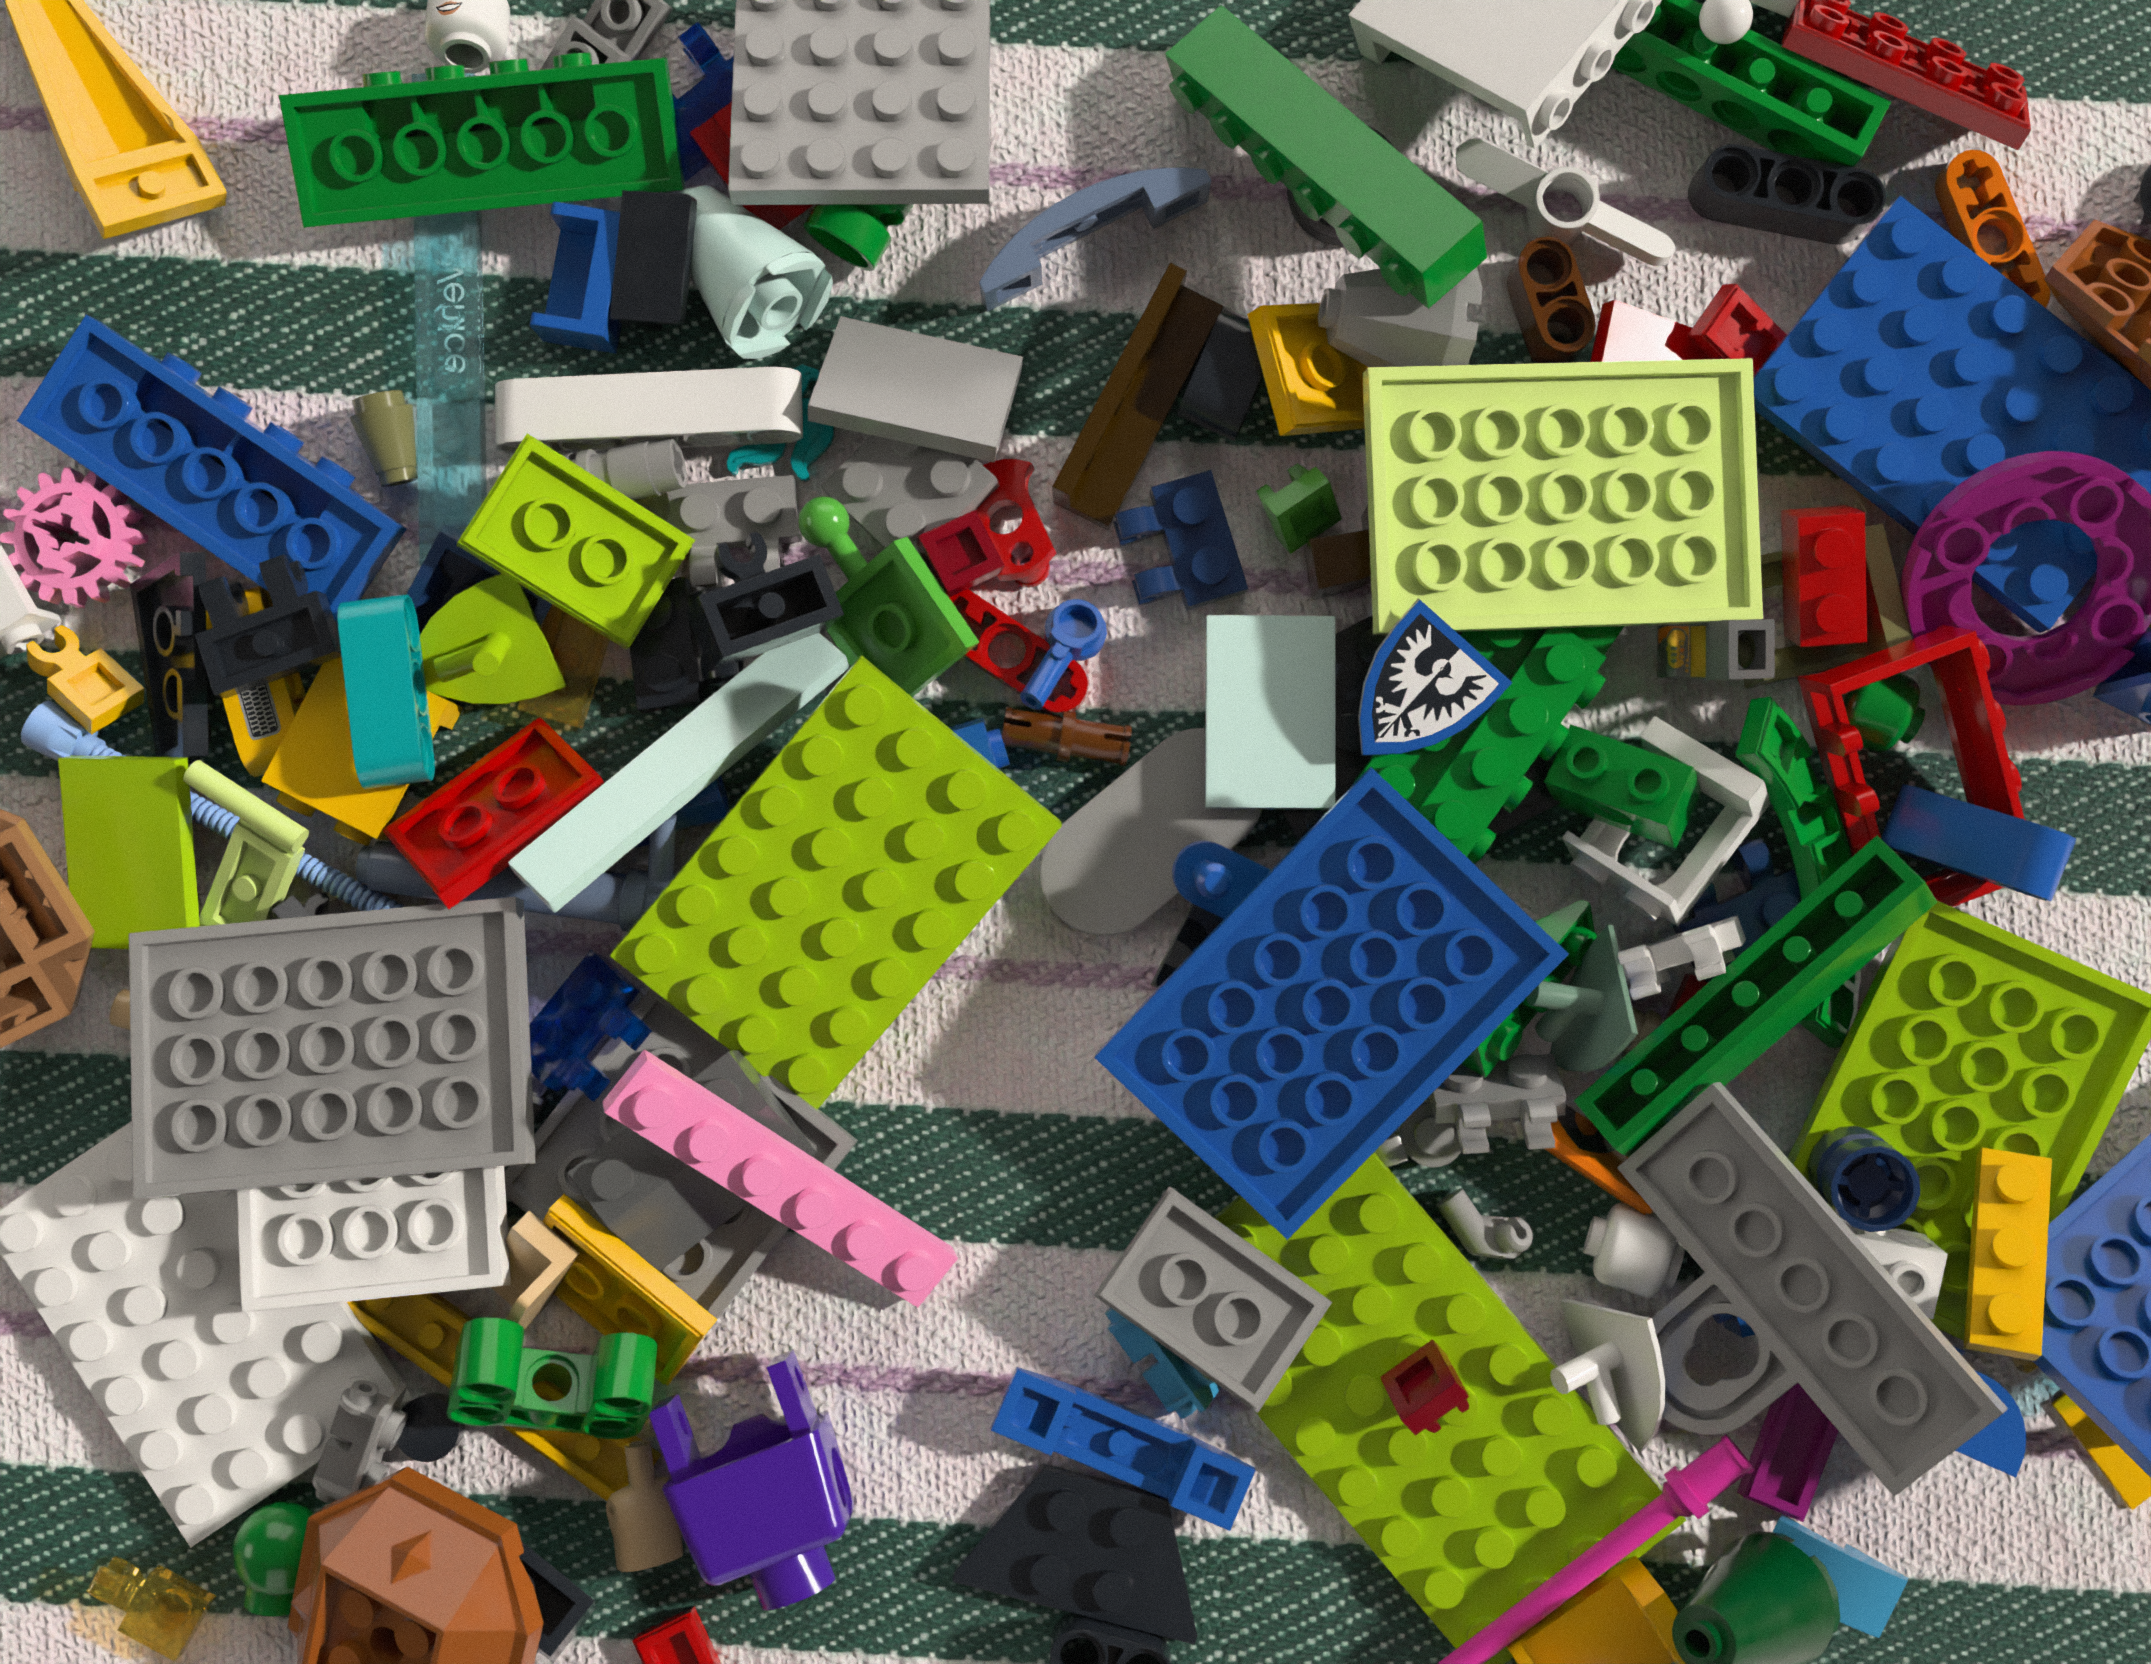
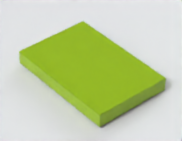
M527 433L457 542V546L627 650L695 540Z
M71 755L58 758L69 891L95 930L91 948L129 950V933L199 927L190 785L183 781L184 774L188 769V757Z

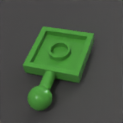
M822 496L810 500L803 506L798 520L802 536L816 547L827 548L849 580L835 592L844 615L826 631L839 650L846 655L850 666L862 655L913 698L980 643L908 537L893 541L867 563L847 534L850 524L849 515L839 501L831 497Z

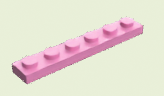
M645 1049L602 1101L605 1114L917 1308L958 1259L952 1246Z

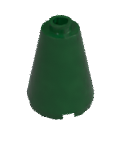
M1757 1531L1732 1541L1721 1551L1674 1619L1672 1637L1679 1656L1686 1664H1808L1814 1661L1826 1650L1832 1634L1837 1631L1840 1622L1838 1592L1826 1566L1815 1555L1809 1557L1792 1544L1796 1540L1782 1533Z

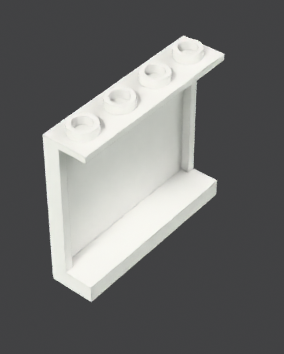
M1361 0L1348 16L1361 55L1380 65L1391 51L1397 53L1522 121L1526 143L1529 147L1535 149L1551 130L1558 129L1566 121L1573 104L1592 82L1599 81L1610 69L1615 55L1634 33H1639L1645 29L1651 21L1656 7L1662 0Z

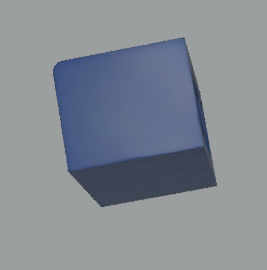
M552 202L550 216L560 229L545 314L532 312L530 327L543 342L616 354L622 323L610 319L620 212Z

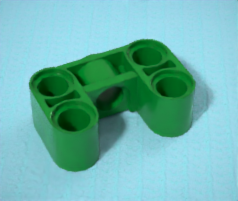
M476 1318L467 1321L463 1325L455 1353L447 1407V1416L452 1421L470 1426L501 1425L582 1433L603 1439H626L634 1437L641 1432L652 1411L658 1348L657 1342L653 1338L636 1333L621 1332L608 1334L598 1340L592 1355L523 1348L524 1328L520 1324L507 1319ZM542 1381L552 1382L561 1389L564 1398L558 1401L544 1400L535 1393L532 1385Z

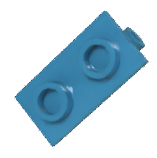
M1112 1308L1105 1312V1315L1111 1322L1107 1327L1108 1330L1114 1335L1134 1364L1151 1353L1158 1360V1362L1148 1367L1142 1375L1164 1404L1168 1413L1175 1410L1178 1416L1184 1419L1197 1409L1200 1413L1207 1409L1222 1387Z

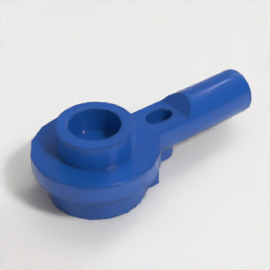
M1081 599L1067 600L1048 614L1043 630L1045 641L1049 643L1050 648L1020 694V699L1026 706L1040 710L1072 660H1087L1094 657L1103 648L1107 636L1106 623L1100 611L1088 601Z

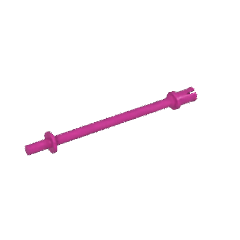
M1725 1434L1719 1442L1682 1470H1679L1676 1466L1672 1467L1664 1474L1667 1481L1663 1483L1662 1494L1437 1664H1484L1677 1517H1691L1692 1515L1698 1519L1703 1517L1710 1511L1707 1504L1746 1474H1751L1755 1471L1753 1466L1732 1439Z

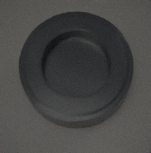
M426 1393L413 1399L401 1409V1411L408 1413V1418L397 1444L403 1453L411 1459L420 1462L436 1461L446 1456L460 1443L465 1425L448 1418L449 1396L441 1393Z

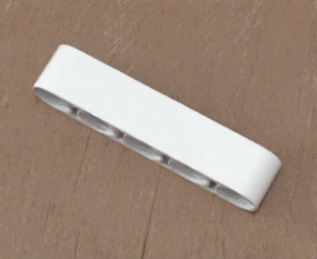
M754 367L503 380L495 384L496 448L501 452L514 454L527 433L559 454L577 453L586 449H593L595 452H607L611 448L644 441L656 442L671 438L678 442L680 448L795 442L803 438L802 377L798 370L791 368Z

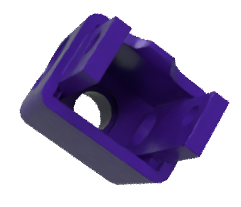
M794 1350L775 1356L767 1366L787 1423L773 1421L763 1413L740 1421L733 1425L729 1440L724 1447L710 1455L701 1457L679 1393L660 1400L649 1414L671 1475L669 1480L663 1485L662 1490L701 1578L705 1583L717 1586L749 1574L761 1608L766 1611L799 1602L832 1584L836 1578L824 1545L841 1538L854 1510L853 1496L829 1412L824 1411L817 1414Z

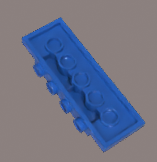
M86 314L17 421L267 591L268 589L259 567L260 562L282 554L287 556L289 563L296 560L300 561L308 582L307 593L316 590L326 594L338 630L337 614L339 604L341 602L361 600L407 528L364 500L365 497L351 489L350 486L356 478L353 474L324 456L320 458L317 464H314L298 453L304 444L301 439L272 421L269 422L265 430L247 419L253 407L219 386L212 395L197 385L196 382L202 373L170 352H167L161 361L149 355L99 320Z

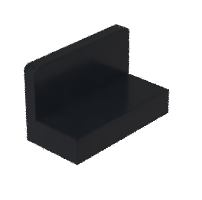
M622 190L610 319L637 330L661 332L662 324L683 325L685 323L697 210L696 198L682 193Z

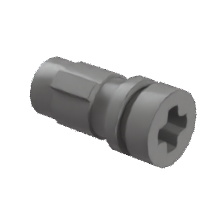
M674 438L620 446L599 454L593 449L579 451L577 455L573 453L562 454L565 458L633 501L660 496L663 492L685 488L687 484L684 457L678 442Z

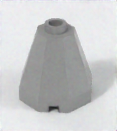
M1476 267L1428 309L1412 294L1409 293L1406 296H1401L1396 293L1385 281L1380 269L1343 274L1336 282L1334 289L1326 288L1324 290L1319 306L1318 325L1319 327L1326 328L1329 345L1368 367L1468 365L1477 339L1478 322L1467 321L1468 304L1481 306L1483 287Z

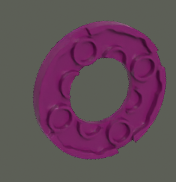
M2044 451L2024 454L1998 462L1977 472L1947 494L1932 510L1917 532L1908 551L1901 579V596L1912 639L1935 631L1941 625L1975 630L1977 637L1984 643L1990 657V669L1987 675L1993 698L2002 705L2029 706L2045 704L2079 694L2099 684L2123 667L2135 655L2131 649L2143 636L2151 623L2150 493L2129 475L2112 464L2092 456L2073 452ZM2046 519L2074 524L2089 536L2097 554V578L2086 603L2066 623L2043 634L2015 637L1995 632L1979 619L1971 602L1972 575L1976 567L1988 555L1990 545L2001 534L2010 533L2011 529L2025 522Z

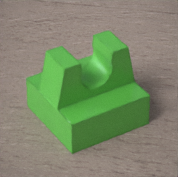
M1297 463L1289 468L1287 471L1292 483L1277 493L1273 492L1272 488L1267 484L1256 490L1277 540L1290 554L1308 543L1310 539H1314L1342 520L1330 481L1316 466L1311 470H1307Z

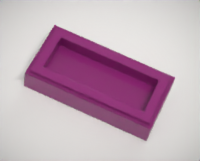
M1799 1383L1770 1405L1749 1458V1462L1755 1471L1742 1477L1737 1493L1748 1500L1804 1522L1839 1431Z

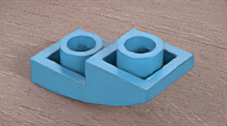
M1782 1514L1772 1533H1782L1796 1540L1792 1544L1809 1557L1815 1555L1826 1566L1838 1592L1840 1622L1879 1638L1909 1578L1847 1543L1844 1548L1838 1546Z

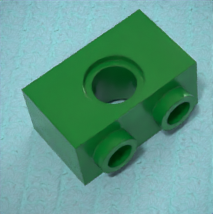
M1570 724L1569 734L1560 746L1544 781L1552 798L1561 802L1557 806L1676 849L1702 792L1694 767Z

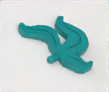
M802 364L794 368V370H798L801 373L803 397L807 393L810 382L817 381L820 372L817 369ZM802 398L803 438L795 444L790 458L793 471L804 482L810 480V475L807 471L808 467L829 449L835 437L834 426L808 421L810 398ZM787 443L749 444L731 450L727 459V469L734 476L738 474L739 468L745 465L763 467L776 463L784 456Z

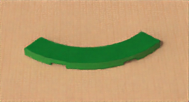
M1771 697L1751 699L1735 756L1753 775L1765 782L1769 800L1780 820L1791 850L1802 901L1852 858L1850 846L1831 787L1828 784H1819L1807 759L1812 755L1813 751L1790 717ZM1861 969L1798 1022L1829 1048H1841L1857 1015Z

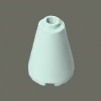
M705 185L681 191L680 193L689 194L697 200L690 275L725 343L744 359H761L781 351L790 345L784 335L799 323L807 330L817 320L827 304L833 281L832 276L825 269L826 265L815 253L741 205H732L730 198L713 187Z

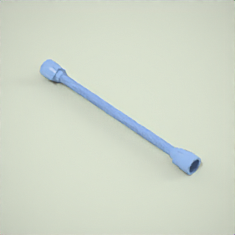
M45 701L38 705L31 712L22 728L21 742L25 746L58 761V758L71 755L125 756L110 747L108 748L105 741L97 737L98 731L91 735L60 705L52 701ZM190 791L192 820L213 832L216 831L217 834L223 835L224 838L230 839L240 817L234 816L233 813L227 812L226 809L220 808L216 804L213 805V802L206 801L205 798L199 797L198 794ZM305 852L295 873V876L301 877L304 881H309L312 885L316 884L317 888H323V891L330 892V895L337 896L339 900H344L345 903L351 904L352 907H358L360 911L404 907L403 904H397V901L390 900V897L383 896L380 892L371 891L367 885H362V883L355 881L354 878L348 877L347 874L333 869L330 865L326 866L325 862H319V859L312 858L310 854H305Z

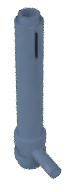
M673 814L650 834L648 871L630 869L627 874L605 871L556 913L514 874L510 865L461 902L518 897L524 900L525 912L619 924L621 931L628 932L676 875L673 874L677 815ZM376 841L373 846L364 845L361 848L357 858L356 877L359 883H366L371 891L440 900L391 842Z

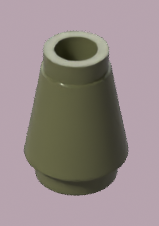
M383 391L353 399L352 404L355 415H352L350 420L376 475L379 477L381 487H392L419 480L416 469L417 456L413 405L406 404L403 391Z

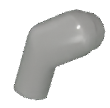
M1462 1188L1448 1194L1436 1204V1207L1459 1241L1472 1255L1512 1259L1527 1250L1532 1243V1230L1525 1220L1519 1217L1509 1218L1480 1215Z

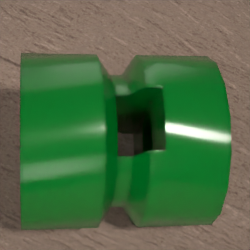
M816 204L804 223V228L815 241L835 256L862 270L873 271L892 241L887 228L889 226H900L914 204Z

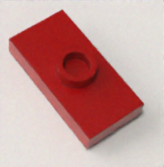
M1724 284L1687 336L1710 359L1752 358L1754 376L1787 334L1737 284Z

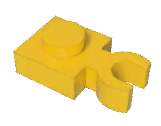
M62 625L54 628L55 645L61 650L60 652H46L34 641L26 644L27 662L30 668L39 675L49 677L47 678V694L91 735L144 703V687L102 648L84 656L79 651L78 637L69 628Z

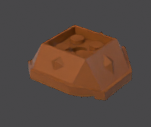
M405 1467L381 1479L379 1482L326 1505L308 1517L287 1628L297 1638V1664H534L544 1622L534 1586L519 1558L524 1553L517 1524L410 1467Z

